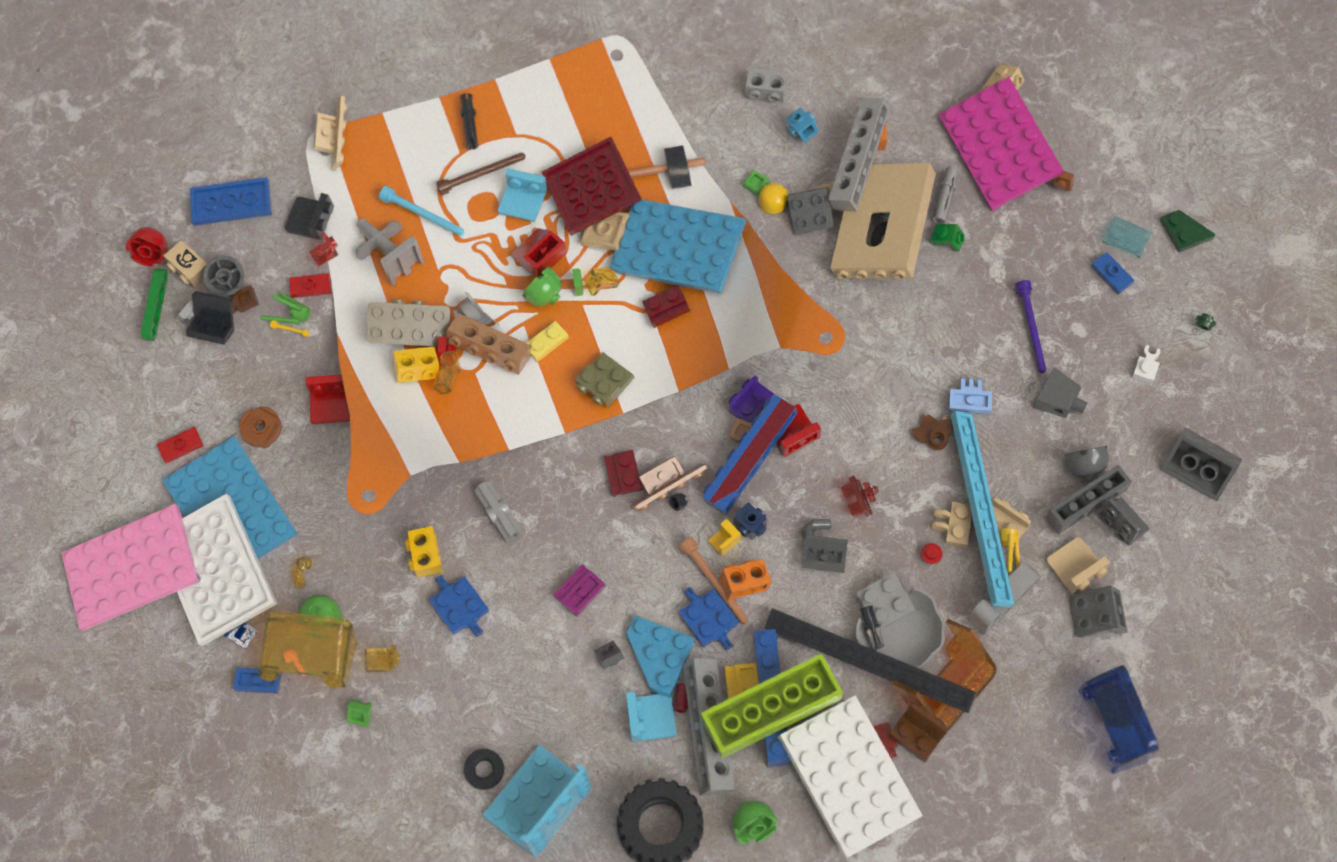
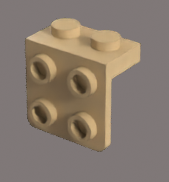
M1080 537L1063 546L1046 560L1047 564L1071 594L1077 590L1082 591L1087 588L1093 579L1103 577L1108 572L1107 568L1111 563L1106 556L1099 560Z

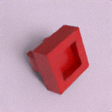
M439 336L436 355L439 365L443 366L444 358L454 360L456 347L453 344L446 345L447 337Z

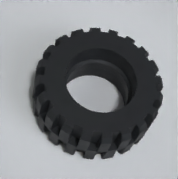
M658 778V781L652 782V779L645 781L646 784L640 786V784L634 786V790L631 793L628 792L624 797V802L620 803L618 808L619 814L616 819L618 836L627 855L631 859L636 860V862L688 861L692 857V853L699 848L700 840L703 837V813L695 795H692L686 786H680L674 780L667 782L665 778ZM658 804H665L675 808L682 820L681 831L677 838L663 845L649 843L643 838L639 830V820L642 813L649 807Z

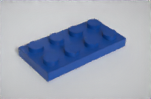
M268 177L190 188L191 221L193 226L272 215L270 181Z

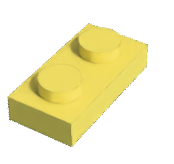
M556 321L527 342V344L531 345V356L537 362L569 339V336Z

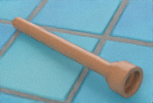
M702 157L687 160L688 168L705 165L706 159ZM667 164L629 170L632 178L668 172Z
M693 537L683 541L679 545L682 553L692 557L742 624H746L748 617L734 599L727 601L720 580L697 551V543Z

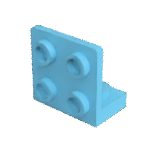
M507 168L505 174L507 187L499 205L498 213L535 222L547 192L545 177Z
M635 691L626 693L633 742L676 736L672 697L669 698L661 694L636 697Z

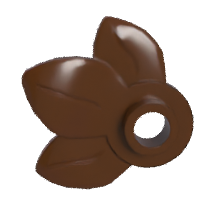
M924 413L921 419V427L912 429L915 439L921 443L928 444L933 450L944 449L948 444V436L953 431L950 416L946 415L938 422L931 415ZM934 439H940L941 442L935 443Z

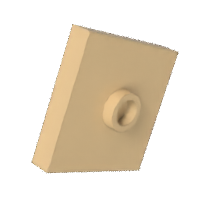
M617 212L586 228L580 241L581 245L618 251L629 214Z

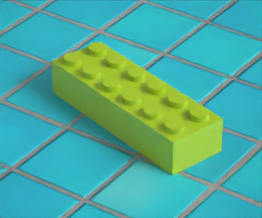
M821 653L702 712L701 720L718 754L723 759L841 700L843 691Z

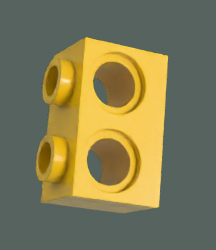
M425 347L393 351V369L397 383L437 379L439 362L435 348Z
M433 526L407 531L409 539H405L408 552L411 551L412 558L409 559L410 570L415 571L417 577L443 572ZM419 540H426V542L423 545H416ZM423 559L430 560L428 564L420 565Z

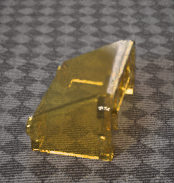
M270 612L265 622L258 668L260 679L273 681L280 677L281 672L322 676L323 681L328 687L346 688L357 646L352 623L340 618Z

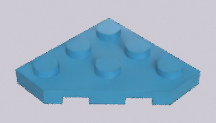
M635 615L626 633L628 642L631 644L649 689L670 698L683 670V664L686 663L695 643V638Z

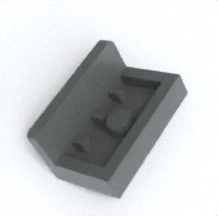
M805 535L801 568L844 573L848 540Z

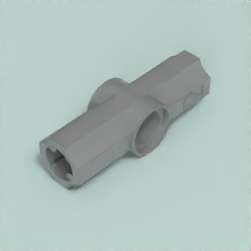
M490 481L481 483L474 491L484 506V510L491 523L496 525L506 542L516 540L522 534V531L513 519L508 505L503 498L499 497Z

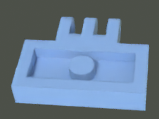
M961 378L960 389H950L949 411L991 414L992 392L982 391V379H977V386H973L974 379L969 378L968 386H965V378Z

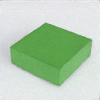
M753 170L743 182V188L759 197L761 189L770 183V179Z
M579 268L572 269L576 296H581L584 294L581 271Z

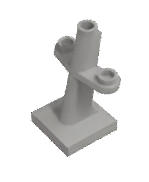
M365 218L357 222V228L368 241L356 248V257L359 260H363L377 247L385 255L380 261L388 281L393 286L397 284L395 278L401 273L407 276L412 272L411 266L417 261L421 265L424 263L417 240L413 236L398 247L389 240V238L401 231L402 225L399 222L391 221L381 231L377 230Z

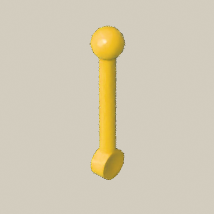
M275 320L270 322L272 329L280 328L302 334L304 337L309 336L307 329L300 330L278 324Z

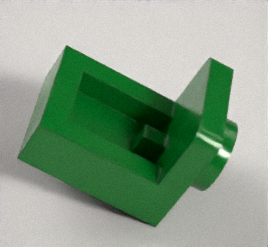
M936 224L930 241L933 245H951L955 251H960L965 240V234L957 224Z

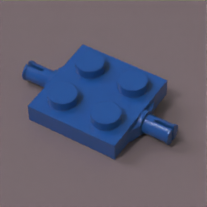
M440 575L439 578L437 577L435 581L441 590L429 599V603L452 635L466 628H470L475 637H478L479 634L481 635L483 630H481L477 621L489 612V608L467 578L464 576L455 583L448 584L443 575Z
M692 587L686 589L684 594H686L691 602L679 610L678 614L703 648L712 642L720 641L726 651L729 648L731 649L734 645L728 639L727 634L737 627L739 622L719 594L713 589L705 595L698 597Z

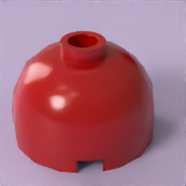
M142 227L131 234L126 242V251L132 254L131 258L135 262L153 267V263L160 265L165 259L164 255L168 251V243L160 231L151 227Z

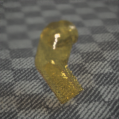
M300 557L292 570L295 588L306 586L303 573L305 569H310L312 566V560L309 557Z

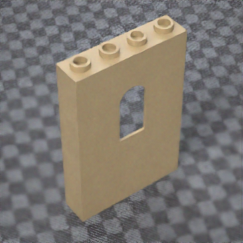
M930 163L875 164L871 166L858 210L844 211L830 267L837 278L842 280L848 278H858L861 280L867 278H877L880 280L886 278H896L899 280L913 278L936 174ZM872 213H890L884 240L878 246H868L866 244V237Z

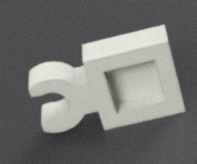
M1147 345L1143 351V357L1139 356L1132 377L1153 383L1159 367V362L1155 360L1160 355V349H1157L1155 354H1150L1148 351L1149 345Z

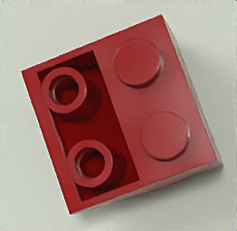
M538 228L510 256L538 278L541 275L544 276L541 272L546 268H552L567 254L565 242L551 230Z

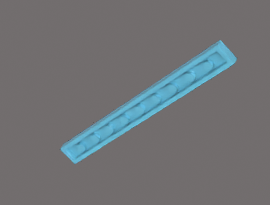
M954 411L951 414V420L991 605L1010 608L1014 605L973 416L970 413Z

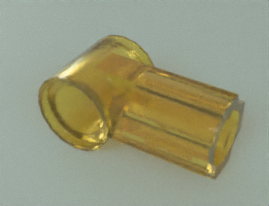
M453 351L444 352L440 356L441 364L433 384L434 390L440 394L447 395L448 392H451L456 377L461 373L458 355Z

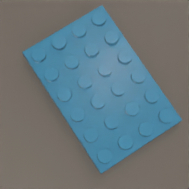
M641 200L633 204L630 209L618 251L615 250L609 270L613 273L721 294L746 221L740 217Z
M235 436L162 479L184 517L225 494L230 495L258 559L298 535Z

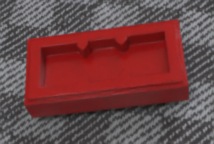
M329 273L290 277L291 298L331 294V276Z
M192 427L156 444L166 464L204 446L196 427Z

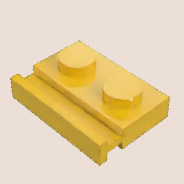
M757 663L725 666L728 699L759 684Z

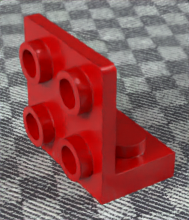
M342 374L306 377V386L310 392L311 424L349 422L350 413Z
M800 404L794 406L798 414L776 444L784 457L816 441L821 435L819 424L817 422L811 423Z

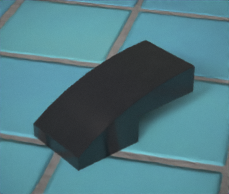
M684 146L664 148L672 189L691 186Z

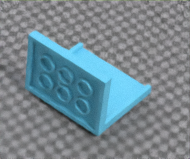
M539 745L483 813V817L536 858L580 801L591 790L592 785L587 770L578 764L576 767L578 773L574 772Z

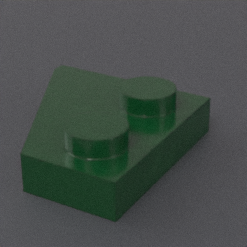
M1181 210L1161 216L1160 222L1179 253L1210 241L1215 237L1212 231Z

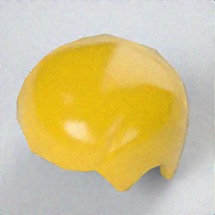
M778 183L766 184L761 189L758 198L760 209L773 215L783 212L788 203V191Z

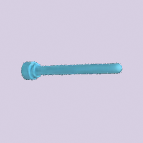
M388 186L382 188L379 200L385 203L394 202L459 236L464 234L463 228L397 196L394 189Z

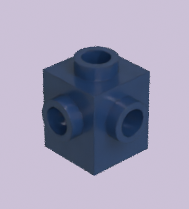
M748 502L733 517V524L743 537L746 538L748 536L753 540L756 536L760 537L766 531L767 516L760 508L756 509Z

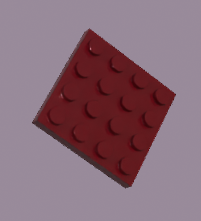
M611 136L542 171L543 177L546 179L548 188L571 236L642 200Z

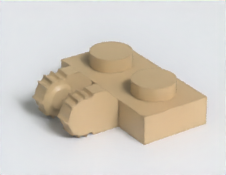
M952 502L950 512L941 509L934 510V517L949 520V524L933 522L931 523V528L936 531L947 532L945 544L967 548L972 519L970 505Z

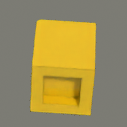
M726 519L720 524V530L709 539V544L722 557L741 541V533Z

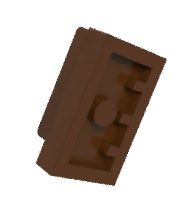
M912 702L888 736L925 763L949 728L946 727V724L941 719L934 718L928 714L923 706Z

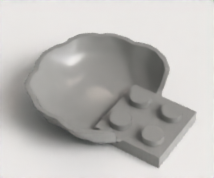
M892 572L857 592L864 607L873 605L877 622L881 624L879 629L884 647L876 651L922 668L944 646V619L938 611L935 599L925 590L912 587L910 592H906L895 572ZM859 617L856 625V638L859 644L871 648L867 631H864L866 627L863 617Z

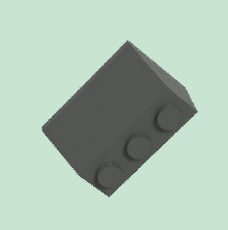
M1185 427L1160 469L1218 501L1242 459Z

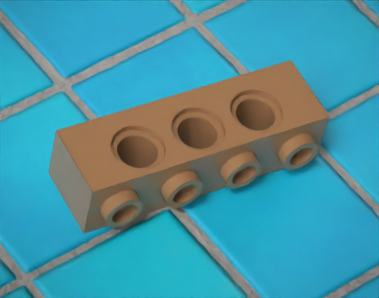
M458 313L447 329V343L453 344L455 347L465 350L471 355L483 358L491 364L503 367L509 372L519 375L530 359L531 345Z

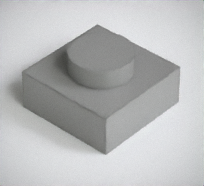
M191 299L175 317L181 322L185 319L190 320L194 315L193 301Z

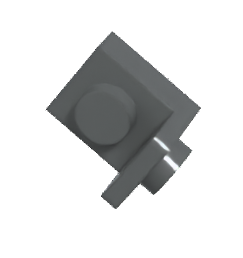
M614 640L594 650L603 669L614 666L624 659L621 650Z

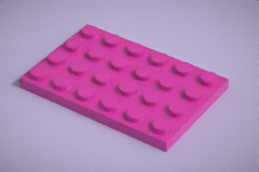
M1009 76L939 114L940 119L992 211L1064 173Z

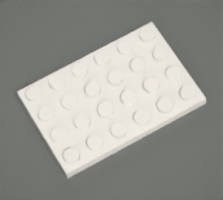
M228 494L219 497L182 518L199 583L177 591L198 644L201 646L277 604L234 503Z
M856 696L778 736L844 859L923 816Z

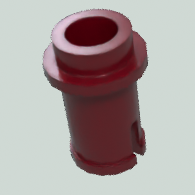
M685 683L676 684L675 701L672 702L673 711L686 713L688 709Z

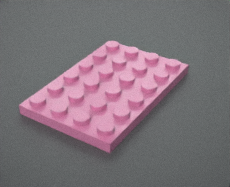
M176 504L61 552L78 626L82 631L199 583L180 508Z

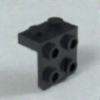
M321 193L319 200L297 197L285 225L286 232L321 240L334 209V204L329 194Z
M194 291L192 294L194 319L186 329V336L225 345L234 332L231 299Z

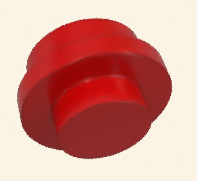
M928 543L921 550V557L927 564H937L942 559L943 552L937 544Z

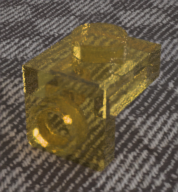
M610 267L592 269L585 279L586 287L591 296H596L601 289L617 288L620 284L615 271Z
M391 645L388 649L367 648L364 651L366 672H392L400 661L396 645Z

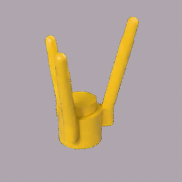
M1001 528L999 534L1001 546L1008 547V572H1011L1013 547L1016 569L1020 566L1018 530Z

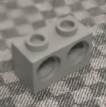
M749 67L745 97L754 100L762 99L769 100L770 102H784L788 72Z

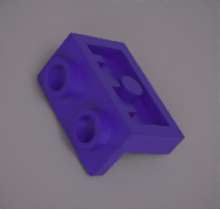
M756 375L751 380L747 379L741 387L742 390L738 394L735 393L728 402L729 413L749 423H752L753 419L762 412L765 402L774 396L773 392L758 382Z

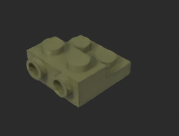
M602 352L591 366L589 364L586 365L575 378L579 391L583 394L589 393L592 396L591 399L599 406L603 404L609 408L635 377L630 371Z

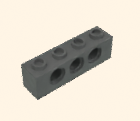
M1117 465L1050 508L1046 519L1059 535L1104 506L1109 498L1115 499L1126 492L1132 481L1121 467Z

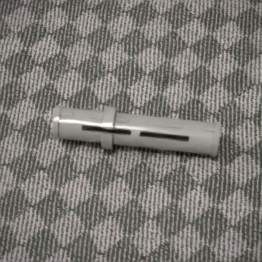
M953 166L946 168L944 180L940 184L941 191L932 219L937 224L945 223L951 196L956 189L955 182L959 170Z

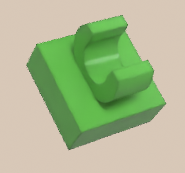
M357 699L355 702L350 701L347 706V722L368 727L371 722V702L365 705L360 703L361 699Z

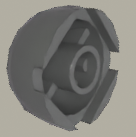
M227 255L211 259L203 273L206 287L211 292L221 296H228L237 292L241 288L245 276L239 261Z
M1107 446L1065 454L1069 470L1076 476H1085V480L1098 478L1097 474L1103 472L1109 462Z

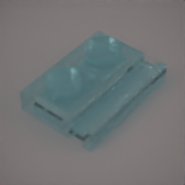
M1114 216L1102 243L1140 259L1152 231Z

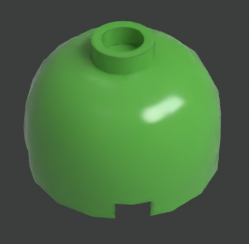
M551 267L541 272L544 276L536 277L523 292L522 296L534 306L543 307L549 303L553 305L561 297L558 293L561 290L562 283L558 274Z
M326 595L311 596L299 608L298 621L300 627L312 638L325 639L333 632H337L342 624L343 614L339 605L334 599Z
M761 801L743 802L732 817L734 835L738 842L744 845H749L748 841L754 839L756 843L765 840L776 831L775 824L779 823L770 806Z

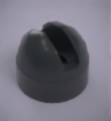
M683 493L671 495V507L675 511L684 509L688 504V500L686 501L685 499L687 496Z

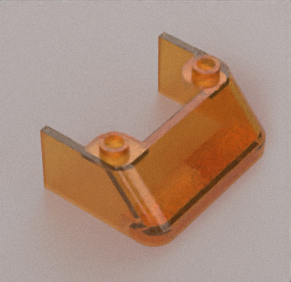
M947 619L945 622L954 634V637L947 645V654L951 660L937 676L976 691V699L994 678L996 665L972 629ZM897 681L892 683L908 706L912 702L923 706L932 717L941 719L949 730L964 714L959 709L920 694L918 691Z

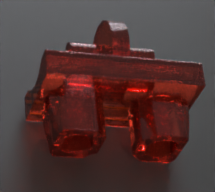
M855 476L849 477L850 482L842 486L841 490L846 499L853 496L857 498L856 502L848 505L851 515L854 517L865 514L867 517L872 515L873 512L867 498H869L870 503L875 502L874 495L879 492L878 487L870 486L869 481L863 483L865 488L863 490L859 479L857 480Z

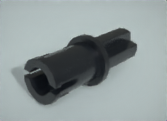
M873 605L861 608L860 611L866 627L864 631H867L871 648L874 650L883 648L884 642L879 629L881 624L877 622Z

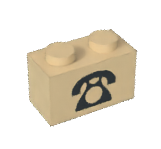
M182 240L164 255L167 261L166 267L172 273L177 272L179 274L178 277L185 285L190 284L196 288L204 281L203 273L207 263Z

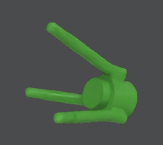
M279 291L277 294L281 297L272 295V298L291 307L290 315L293 318L260 317V320H275L277 322L299 325L301 321L306 322L308 320L311 309L307 305L301 304Z

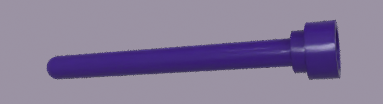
M1022 280L1015 283V290L1019 297H1022L1038 371L1044 373L1046 365L1030 300L1032 285L1031 281Z

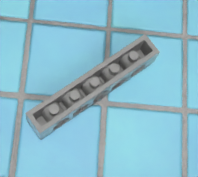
M861 98L860 105L856 109V117L851 124V132L846 140L843 156L840 158V166L834 176L832 190H830L828 200L835 210H858L890 110L884 98Z
M693 658L683 664L699 794L724 795L734 790L731 755L721 759L701 720L702 712L722 703V690L720 688L717 660Z

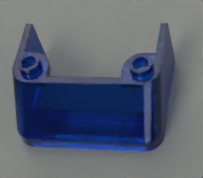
M1121 665L1112 668L1083 683L1079 689V694H1083L1084 699L1089 700L1090 703H1095L1111 741L1108 757L1110 762L1115 764L1111 770L1112 774L1146 764L1158 751V742L1126 667Z

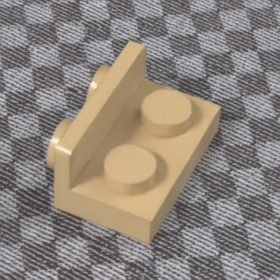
M995 497L992 501L999 534L1001 528L1018 530L1017 536H1019L1020 540L1029 528L1031 520H1029L1025 513L1013 509L1006 500Z

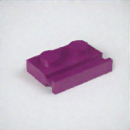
M582 564L553 596L577 617L606 587V584Z

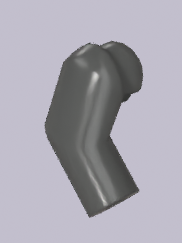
M813 519L802 528L801 534H803L804 540L805 535H814L816 530L831 529L832 522L830 519Z

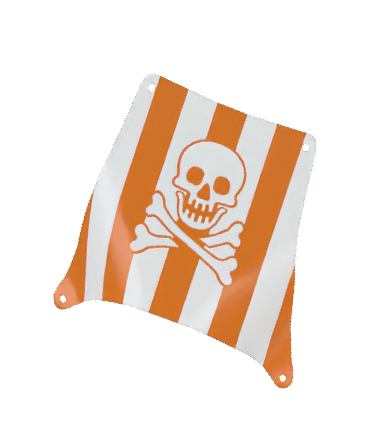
M614 35L598 39L500 78L439 98L346 122L345 130L342 132L345 142L343 148H341L344 158L342 165H339L336 171L331 170L332 154L323 156L320 151L313 150L315 132L308 138L306 157L315 200H319L321 193L329 194L334 204L333 212L323 234V240L332 280L339 364L350 413L351 456L347 479V499L351 507L359 513H377L410 476L433 466L487 457L589 426L706 381L758 354L786 348L820 355H832L838 352L844 345L846 337L842 325L805 293L780 267L748 220L731 203L703 165L689 168L691 186L672 189L668 172L632 178L642 200L740 217L746 221L722 293L718 294L680 286L690 312L655 328L651 324L642 301L676 285L611 272L609 266L615 250L582 246L580 241L584 230L571 236L548 185L535 222L498 213L499 205L507 187L505 176L507 168L543 176L542 171L610 136L613 138L628 171L667 164L664 148L683 145L687 160L698 158L660 94L638 52L622 36ZM613 50H620L623 53L622 60L614 61L611 58V52ZM466 93V100L468 93L472 94L473 108L476 110L475 125L479 147L473 150L472 145L471 150L466 148L460 96ZM521 152L526 155V158L520 162L455 186L446 195L441 196L436 181L440 179L451 180ZM388 186L394 189L397 196L463 228L464 234L459 236L394 202L385 203L379 200L382 188ZM632 205L619 212L629 214ZM365 218L379 231L386 228L391 221L399 222L402 225L401 231L389 238V240L398 247L413 236L417 240L424 263L422 265L418 261L411 266L412 272L407 276L401 273L395 278L397 284L393 286L388 281L380 261L385 255L377 247L363 260H359L356 257V248L368 241L357 228V222ZM538 228L551 230L565 242L567 254L552 267L562 283L561 290L558 293L561 297L555 304L551 305L549 303L543 307L532 305L522 296L525 289L536 277L510 256ZM579 268L581 271L584 294L581 296H576L572 269ZM467 292L481 309L492 318L482 323L527 343L556 321L568 334L569 339L538 362L530 355V359L519 375L456 347L454 360L444 358L443 366L439 365L437 379L397 383L393 369V351L434 347L436 352V346L367 342L368 304L370 302L392 303L394 299L404 300V304H412V301H425L424 305L448 306L450 308L451 325L458 315L457 309L467 297L465 294ZM824 332L832 334V340L827 344L819 341V336ZM602 352L630 371L635 377L609 408L603 404L599 406L591 399L592 396L589 393L583 394L579 391L575 378L586 365L589 364L591 366ZM366 490L374 491L376 497L373 501L366 502L362 499V493Z

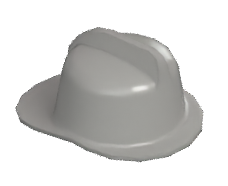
M465 292L467 297L460 304L457 313L480 323L492 319Z

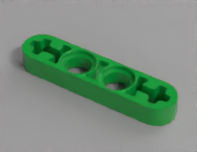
M155 268L153 271L141 327L142 340L154 341L156 339L168 282V272L166 269Z

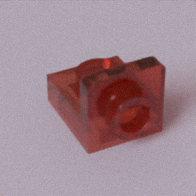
M325 232L322 233V236L326 242L316 246L309 252L318 267L339 255L335 249L338 247L336 241L332 236L328 238Z

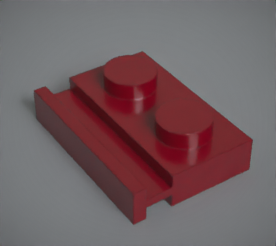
M678 285L642 301L653 328L690 312L681 287Z
M633 450L615 453L612 456H604L613 497L619 494L624 495L643 490L638 478L639 472Z

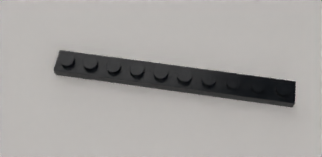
M774 608L771 609L764 627L766 630L776 629V634L966 713H970L977 695L976 691Z

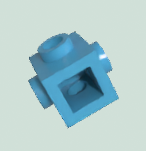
M801 107L785 119L789 125L787 128L789 133L793 137L798 136L803 143H806L819 132L814 123V116L809 111L805 113Z

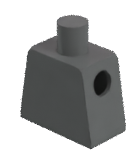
M1053 368L1033 408L1066 418L1071 408L1083 413L1088 402L1078 398L1081 390L1079 384L1056 368Z

